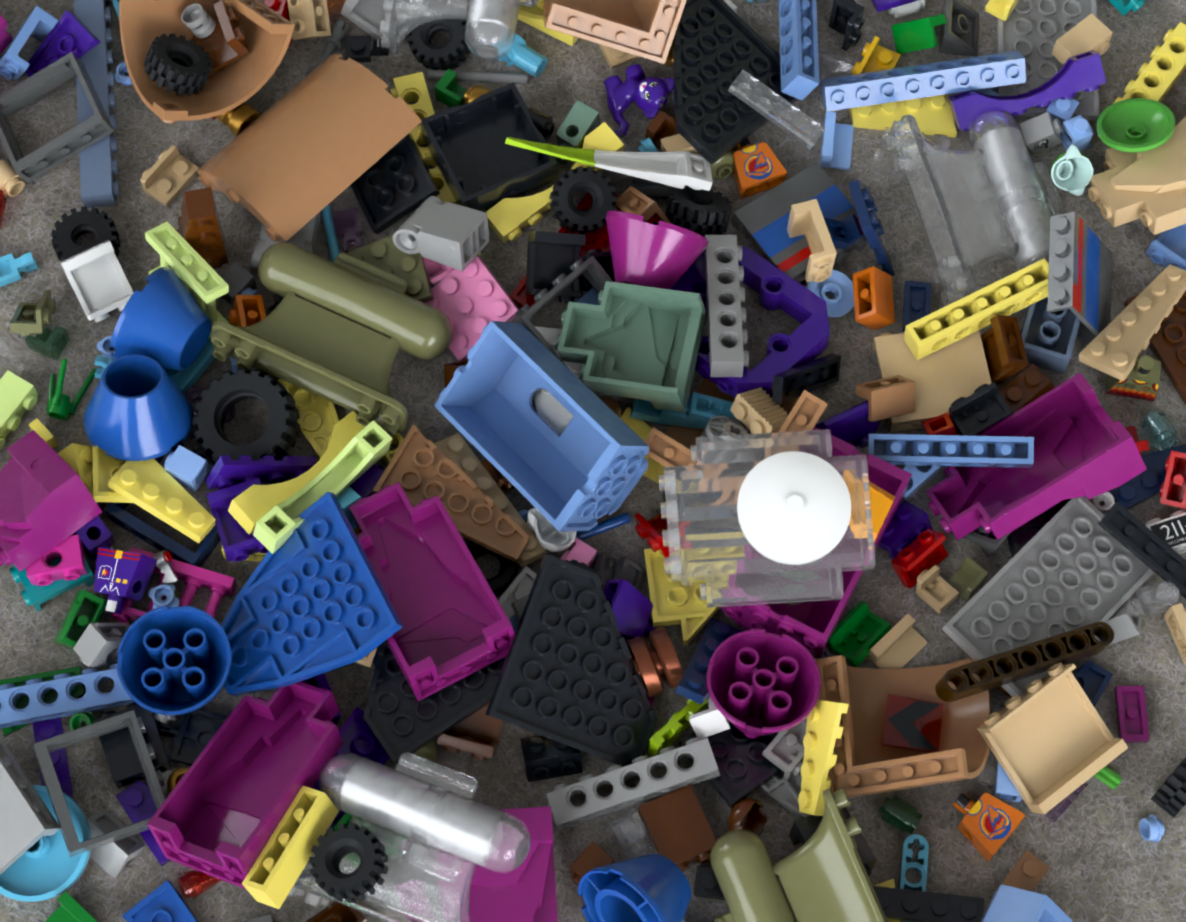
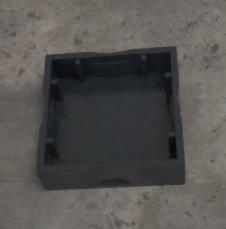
M514 82L483 94L467 104L454 106L421 119L422 137L458 205L481 211L497 204L504 198L515 197L558 179V163L554 156L505 144L507 137L547 144L543 135L533 124L529 109Z

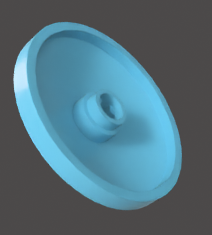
M33 785L58 823L46 786ZM62 792L79 842L91 839L89 822L83 810L70 796ZM61 829L54 835L43 836L0 875V893L8 898L25 902H38L54 898L68 890L79 879L89 861L91 850L70 857Z

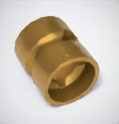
M245 101L236 108L215 117L225 126L228 125V129L237 136L261 114Z

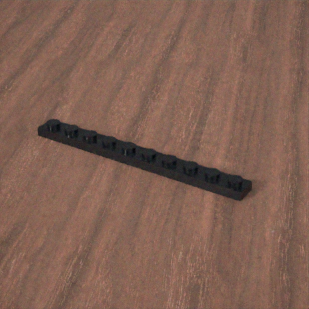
M697 866L694 896L725 900L713 869ZM873 886L887 919L913 922H980L983 917L984 898Z

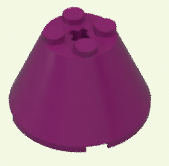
M608 211L606 214L615 282L671 290L708 246L709 241L704 236L659 220V224L654 225L644 220V216L620 211Z
M766 629L743 631L722 642L710 659L706 682L711 700L720 713L749 738L769 735L796 726L808 717L818 701L821 686L818 665L811 653L800 642L782 633L781 636L765 632Z

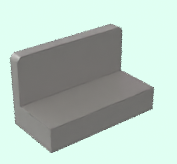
M106 809L87 818L92 838L125 827ZM135 835L92 849L90 857L109 875L116 878L121 874L127 861L139 855L146 845Z

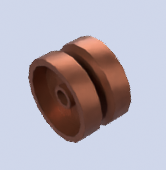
M664 627L649 632V642L652 650L649 649L646 641L640 636L626 641L634 668L639 673L649 698L663 692L661 674L668 686L671 688L678 687L684 673Z

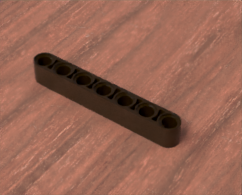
M1095 622L950 669L937 682L935 687L936 694L942 701L954 702L1045 672L1059 662L1069 664L1097 655L1113 641L1114 631L1105 622ZM1070 643H1073L1077 649H1074ZM1046 650L1049 651V652H1051V654L1053 655V657H1050V656L1047 654ZM1022 658H1024L1025 660H1027L1028 663H1029V665H1026V664L1022 661ZM997 666L1002 667L1005 673L999 671ZM973 674H976L977 676H979L981 682H980V681H977V680L973 677ZM948 681L955 685L956 690L949 686Z

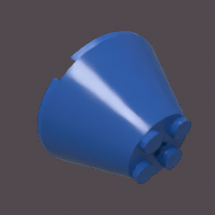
M186 605L184 607L163 606L142 615L128 628L118 648L117 672L124 690L139 706L157 714H185L206 705L220 692L231 668V647L221 625L208 613Z

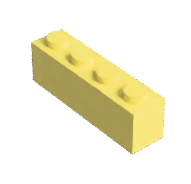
M302 786L253 864L242 885L257 902L280 909L308 863L309 857L313 855L311 851L313 845H319L320 842L317 838L320 835H325L326 830L339 812L325 792Z

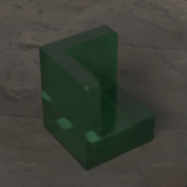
M58 325L55 326L53 331L45 328L43 334H36L35 337L26 336L25 338L29 349L56 361L70 340L66 329Z

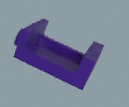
M260 478L206 494L213 517L216 519L215 523L228 562L243 561L249 555L258 552L267 553L269 551L253 536V533L249 535L228 512L234 498L252 485H261Z

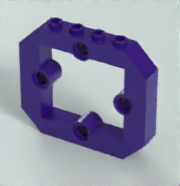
M742 246V261H738V264L744 268L743 283L760 294L759 302L763 308L772 311L781 309L800 322L801 325L790 335L776 333L770 336L767 342L766 357L752 370L744 366L743 377H710L708 336L703 335L695 370H697L700 376L705 379L708 378L716 384L722 392L728 393L736 398L737 394L762 387L763 391H766V394H769L771 398L773 396L771 386L774 375L813 361L828 347L830 329L826 301L748 247ZM703 252L671 290L700 293L705 310L707 311L705 259Z

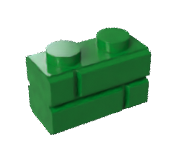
M85 590L77 591L60 626L61 630L57 632L53 642L74 651V646L88 625L98 622L107 601Z

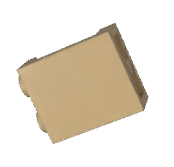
M813 199L791 205L787 225L789 237L805 235L812 253L809 256L805 274L806 282L825 281L831 277L837 252L818 201Z

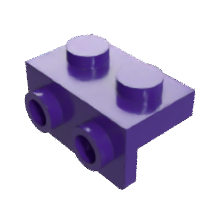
M906 500L898 506L878 545L889 553L891 561L902 549L915 541L920 533L928 528L933 530L928 514Z

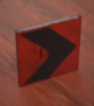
M888 694L882 745L925 753L939 752L944 703Z

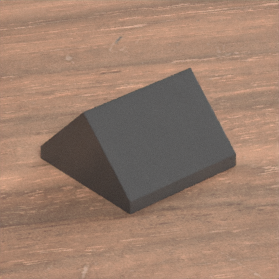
M944 0L941 14L945 13L946 24L940 25L939 53L978 56L979 13L962 0Z

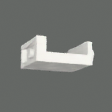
M108 240L60 262L89 321L93 319L95 322L102 321L110 316L108 312L116 308L119 311H123L134 293L114 253V248Z

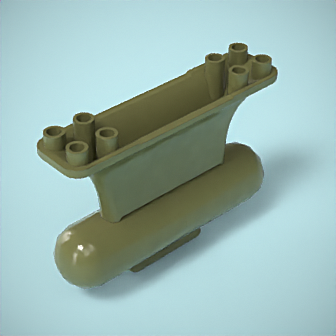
M280 242L268 247L260 258L258 276L265 288L284 298L267 317L253 325L238 327L223 321L215 322L211 328V341L215 347L212 355L220 361H226L228 357L237 360L236 366L238 368H246L250 371L253 367L264 373L267 372L351 410V412L354 411L357 414L356 421L365 427L374 420L392 438H394L396 433L403 432L407 426L408 411L404 404L391 396L389 387L394 359L398 350L425 360L440 357L449 348L453 337V327L449 317L441 310L405 295L409 286L407 280L350 254L339 253L335 261L332 262L290 243Z
M832 788L823 790L824 814L819 827L804 845L775 863H772L761 838L749 830L737 829L729 831L717 839L710 853L711 867L730 911L717 916L714 922H888L857 851L858 846L853 837L863 832L857 816L845 819L842 812L843 808L851 805L845 789H840L836 792Z

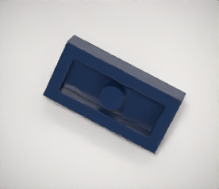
M905 281L902 332H905L906 325L930 314L931 283Z

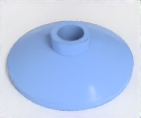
M832 270L831 277L825 281L807 283L806 288L826 301L828 317L843 316L854 307L853 282L842 272ZM826 294L831 295L833 299L827 298Z

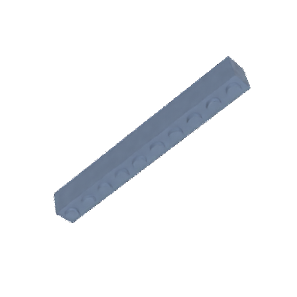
M73 0L74 14L100 41L99 44L80 57L79 60L84 64L109 121L115 130L117 129L116 115L112 114V108L116 107L115 93L111 92V86H115L114 71H110V64H114L113 50L109 49V43H113L112 28H108V22H112L111 7H107V1L111 0ZM76 75L78 124L95 114ZM113 132L79 152L81 198L84 206H87V208L115 206L116 196H120L119 181H115V174H119V163L117 158L114 159V152L118 151L117 137L113 136Z

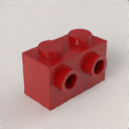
M1171 450L1165 464V471H1167L1165 481L1160 488V504L1186 509V453Z

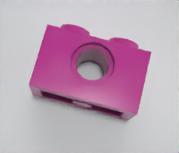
M78 534L69 536L26 567L27 577L32 585L46 586L55 580H76L80 578V575L87 574L83 543ZM53 559H62L58 565L49 566Z

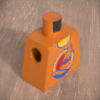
M748 137L736 146L738 151L733 153L735 165L733 175L740 199L770 190L786 181L787 171L767 143L762 142L752 145Z
M962 792L953 803V806L965 815L957 828L987 861L991 860L1026 816L1021 811L986 792L977 802H974Z

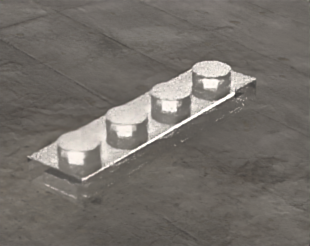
M745 70L741 71L728 89L734 96L810 150L825 130V127Z

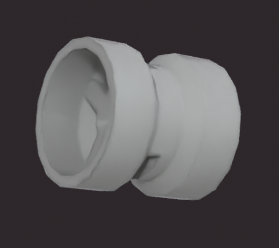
M191 4L182 12L181 21L191 29V32L197 38H206L214 31L216 26L214 19L209 14H206V10L200 4Z

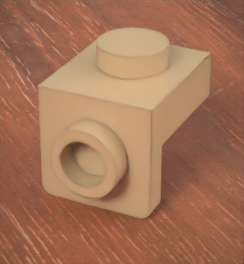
M934 565L930 570H923L917 577L916 594L940 614L958 598L959 592L939 576L940 568Z

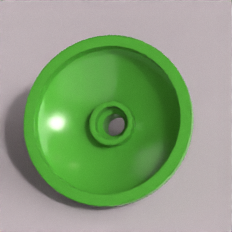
M1132 98L1116 102L1107 107L1097 120V134L1103 143L1113 149L1128 153H1140L1155 149L1164 144L1175 130V117L1172 111L1158 101L1145 98Z

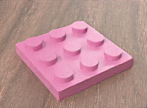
M479 255L463 271L454 269L432 288L434 299L425 302L441 310L449 317L453 327V337L449 349L458 361L468 359L469 349L477 343L482 335V330L491 321L510 323L517 317L515 313L519 310Z

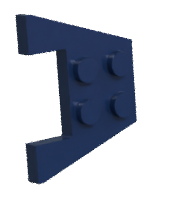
M859 180L852 181L848 185L861 229L871 250H874L876 260L882 266V270L894 276L895 272L890 256L880 236L885 233L880 219H877L875 213L878 211L875 200L868 186Z

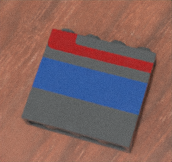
M817 162L736 210L732 220V224L738 231L744 228L775 267L801 285L806 283L805 274L809 256L812 253L805 235L789 237L787 225L791 205L817 199L824 218L842 221L850 214L856 215L861 228L855 208ZM863 231V236L846 249L835 247L837 252L836 264L844 261L848 257V253L854 249L860 251L867 246L868 241Z
M1076 212L1050 216L1047 311L1055 312L1070 309L1082 322V346L1085 348L1111 323L1112 252Z

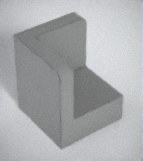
M1130 599L1106 622L1114 631V639L1110 644L1140 634L1142 618Z

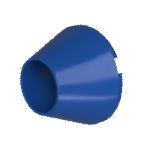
M161 267L146 278L149 283L141 292L135 290L125 305L112 335L110 346L115 348V354L112 352L111 356L116 360L126 355H144L157 361L162 368L185 370L193 364L204 349L211 333L212 321L176 272L169 267Z
M126 355L112 361L105 368L85 410L84 428L91 444L94 447L97 445L104 450L107 456L125 461H145L171 452V447L180 440L183 442L192 429L193 409L187 396L157 361L144 355Z
M655 853L591 869L581 878L578 886V895L583 896L585 904L581 910L587 922H683L692 897L690 884L681 869L670 859Z

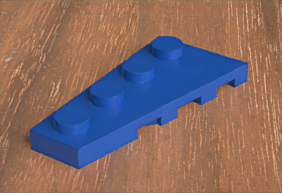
M169 880L122 915L127 922H199Z

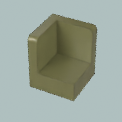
M967 556L963 560L961 567L947 582L967 602L982 586L988 572Z

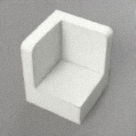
M710 696L708 697L709 709L689 716V721L697 737L705 738L730 729L729 720L716 708Z

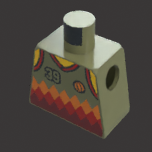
M1148 355L1138 356V362L1124 381L1107 374L1105 394L1155 402L1160 384L1161 361L1153 359Z

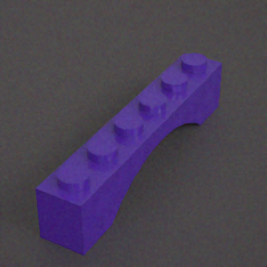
M1091 50L1069 57L1062 68L1050 80L1026 93L1013 96H993L972 90L950 96L948 100L956 127L960 130L971 131L979 127L978 124L987 121L989 124L1003 120L1002 116L1011 113L1013 116L1026 113L1027 108L1033 106L1037 108L1048 106L1051 104V100L1057 98L1066 100L1076 96L1075 93L1085 90V92L1097 90L1100 88V84L1106 83V78L1099 53Z

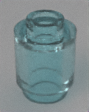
M1153 411L1144 417L1141 427L1154 447L1165 451L1175 446L1178 441L1177 431L1164 412Z

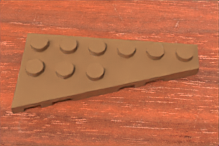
M414 424L373 489L374 494H376L383 487L399 482L412 507L418 505L426 498H433L438 495L462 537L516 563L519 562L531 541L530 536L514 520L505 515L489 496H486L479 490L478 486L449 458H446L431 440H428L421 434Z

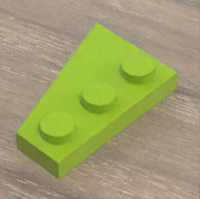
M708 698L702 704L689 699L687 701L688 705L681 711L675 712L667 724L649 739L648 753L653 757L659 755L660 750L669 747L691 725L689 716L702 712L709 707Z

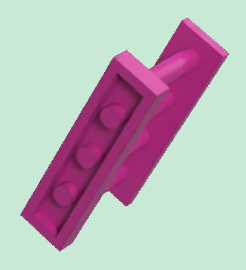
M131 547L129 551L133 553H140L151 558L154 555V553L141 550L135 547ZM174 559L171 561L175 575L179 580L184 581L186 585L178 607L190 606L196 589H200V586L210 589L212 593L204 612L214 618L222 597H225L226 594L234 596L238 587L235 578ZM154 568L153 572L159 573L158 576L160 577L157 586L164 584V573H161V569ZM125 599L122 615L111 613L112 617L120 622L136 621L142 615L153 610V600L151 599L147 611L143 612L131 608L133 600Z

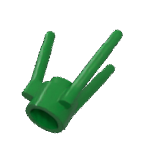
M63 358L61 362L56 392L55 374H50L48 403L46 407V414L48 416L67 420L68 414L75 415L76 407L96 372V369H92L71 404L69 402L70 397L62 394L67 365L66 358Z

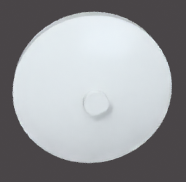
M782 452L759 462L744 479L737 501L738 522L747 541L764 557L782 564H807L829 554L842 540L851 517L850 494L842 476L824 459L805 452Z

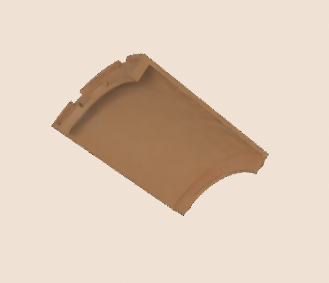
M330 55L197 170V173L200 175L198 179L206 188L211 187L213 191L217 190L225 193L234 204L240 203L267 228L265 231L274 242L288 241L422 122L400 96L395 99L386 91L388 85L383 80L351 58L344 61L342 55Z

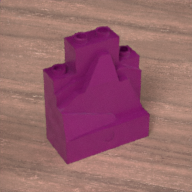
M34 430L7 448L11 459L0 471V566L6 563L9 567L13 564L20 572L102 513L78 474Z

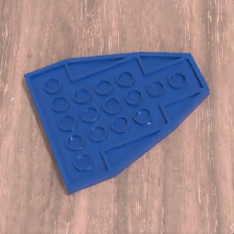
M328 491L297 516L305 520L275 553L267 552L236 596L226 614L221 627L225 631L231 647V668L224 684L229 695L238 696L286 687L359 661L403 627L334 493Z

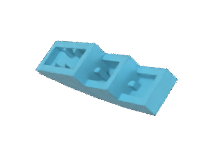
M692 392L688 399L686 413L654 409L650 401L633 398L630 416L631 418L658 424L705 429L710 418L715 416H726L736 419L730 412L733 402Z

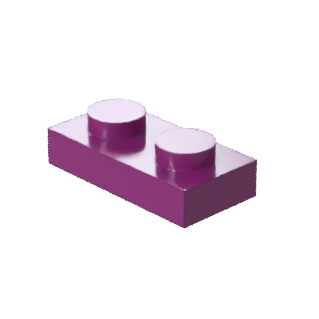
M1116 686L1114 688L1119 738H1123L1125 743H1147L1150 739L1144 686Z

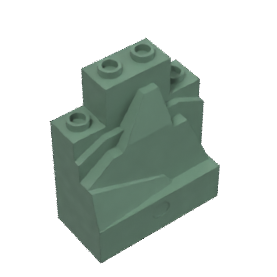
M606 281L604 290L599 292L598 305L569 301L567 311L564 310L562 313L561 325L563 328L561 335H558L556 338L555 349L558 351L562 361L583 364L580 378L592 391L604 392L607 395L648 400L652 403L654 409L686 413L707 313L700 293Z

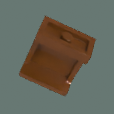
M996 315L990 319L992 328L981 335L991 383L995 382L997 386L1029 365L1017 317Z
M691 784L639 806L638 814L642 823H645L658 854L670 859L682 872L689 869L688 864L697 860L699 864L710 861L711 849L716 839Z

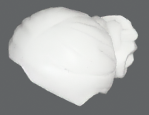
M536 508L529 510L527 525L531 531H535L536 538L544 549L551 552H561L575 541L577 531L559 532Z

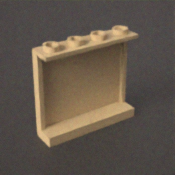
M980 331L919 360L915 359L905 343V332L899 334L882 333L874 337L872 350L876 352L881 379L900 375L915 381V412L889 418L888 426L890 433L923 429L924 421L947 412L949 414V408L955 400L971 396L983 384H991Z
M1059 662L1051 666L1044 678L1036 679L1026 686L1027 691L1020 696L1016 695L1007 700L1005 708L1000 712L996 711L984 718V724L977 729L1032 813L1046 814L1128 749L1123 738L1113 737L1071 671L1076 668L1075 664H1062Z

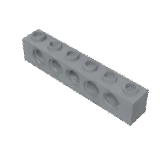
M705 235V238L709 241L708 246L704 250L710 377H743V368L749 365L748 350H743V345H747V329H742V324H746V308H741V302H745V287H740V282H743L744 268L738 264V261H742V245H737V235Z
M692 738L686 741L685 746L676 749L675 746L666 747L659 751V755L650 758L647 755L640 756L632 760L633 764L624 767L621 765L611 766L605 770L606 773L598 776H595V774L585 775L579 778L578 783L569 786L568 783H563L553 787L552 792L546 793L556 826L559 830H564L669 794L690 784L692 786L721 776L708 738ZM688 757L694 760L692 767L689 769L679 767V763L683 758ZM664 767L667 769V773L662 778H654L652 776L654 769ZM631 776L640 778L639 784L634 788L626 786V781ZM610 785L613 787V792L610 796H599V791L603 786ZM579 794L586 796V801L583 805H572L575 796Z

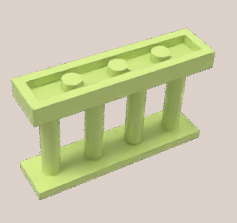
M168 222L145 232L146 241L160 254V266L149 271L148 275L161 267L171 268L209 316L212 326L217 321L229 323L216 310V299L229 293V285Z

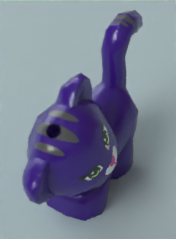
M634 64L626 69L627 78L624 82H622L618 75L605 79L604 85L607 92L608 109L612 114L613 120L619 125V129L613 132L619 139L626 136L629 128V123L622 115L628 106L635 101L637 106L642 109L643 115L650 119L655 118L659 109L666 104L670 93L674 89V80L672 78L660 79L653 76L646 78L642 66Z

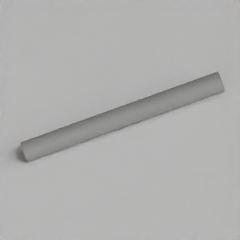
M428 69L427 79L440 80L447 70ZM452 70L457 73V81L514 82V84H527L528 74Z

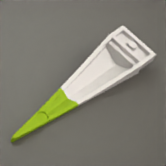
M507 137L505 144L680 189H684V186L687 185L694 190L703 189L710 191L713 183L710 163L702 155L686 151L621 152L564 147Z

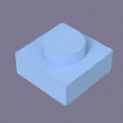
M1057 98L1051 101L1045 113L1049 112L1054 119L1058 118L1062 124L1063 121L1073 117L1079 102L1072 98L1066 100Z

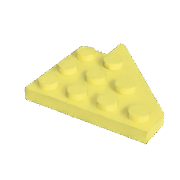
M747 540L687 545L681 551L674 553L666 559L659 551L653 552L652 549H644L649 600L653 606L651 611L653 627L680 625L683 646L688 645L721 607L724 591L750 543Z

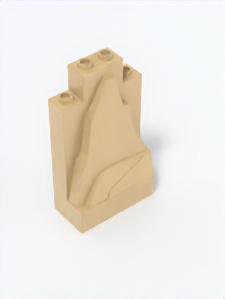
M1186 116L1175 125L1172 136L1155 149L1140 153L1122 152L1113 148L1106 149L1105 161H1103L1104 172L1091 177L1088 196L1092 202L1097 204L1103 218L1107 219L1113 228L1141 218L1142 224L1148 227L1153 235L1186 224Z

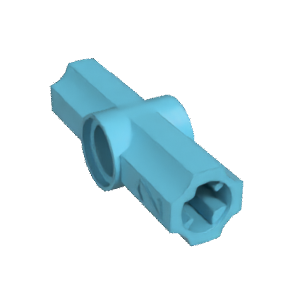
M509 33L507 37L497 41L486 40L476 34L474 36V41L495 53L499 61L507 62V66L514 64L535 78L543 72L548 63L547 57L528 47L524 39L518 34Z

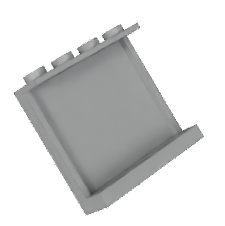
M0 737L1 875L41 837L54 835L60 829V826Z

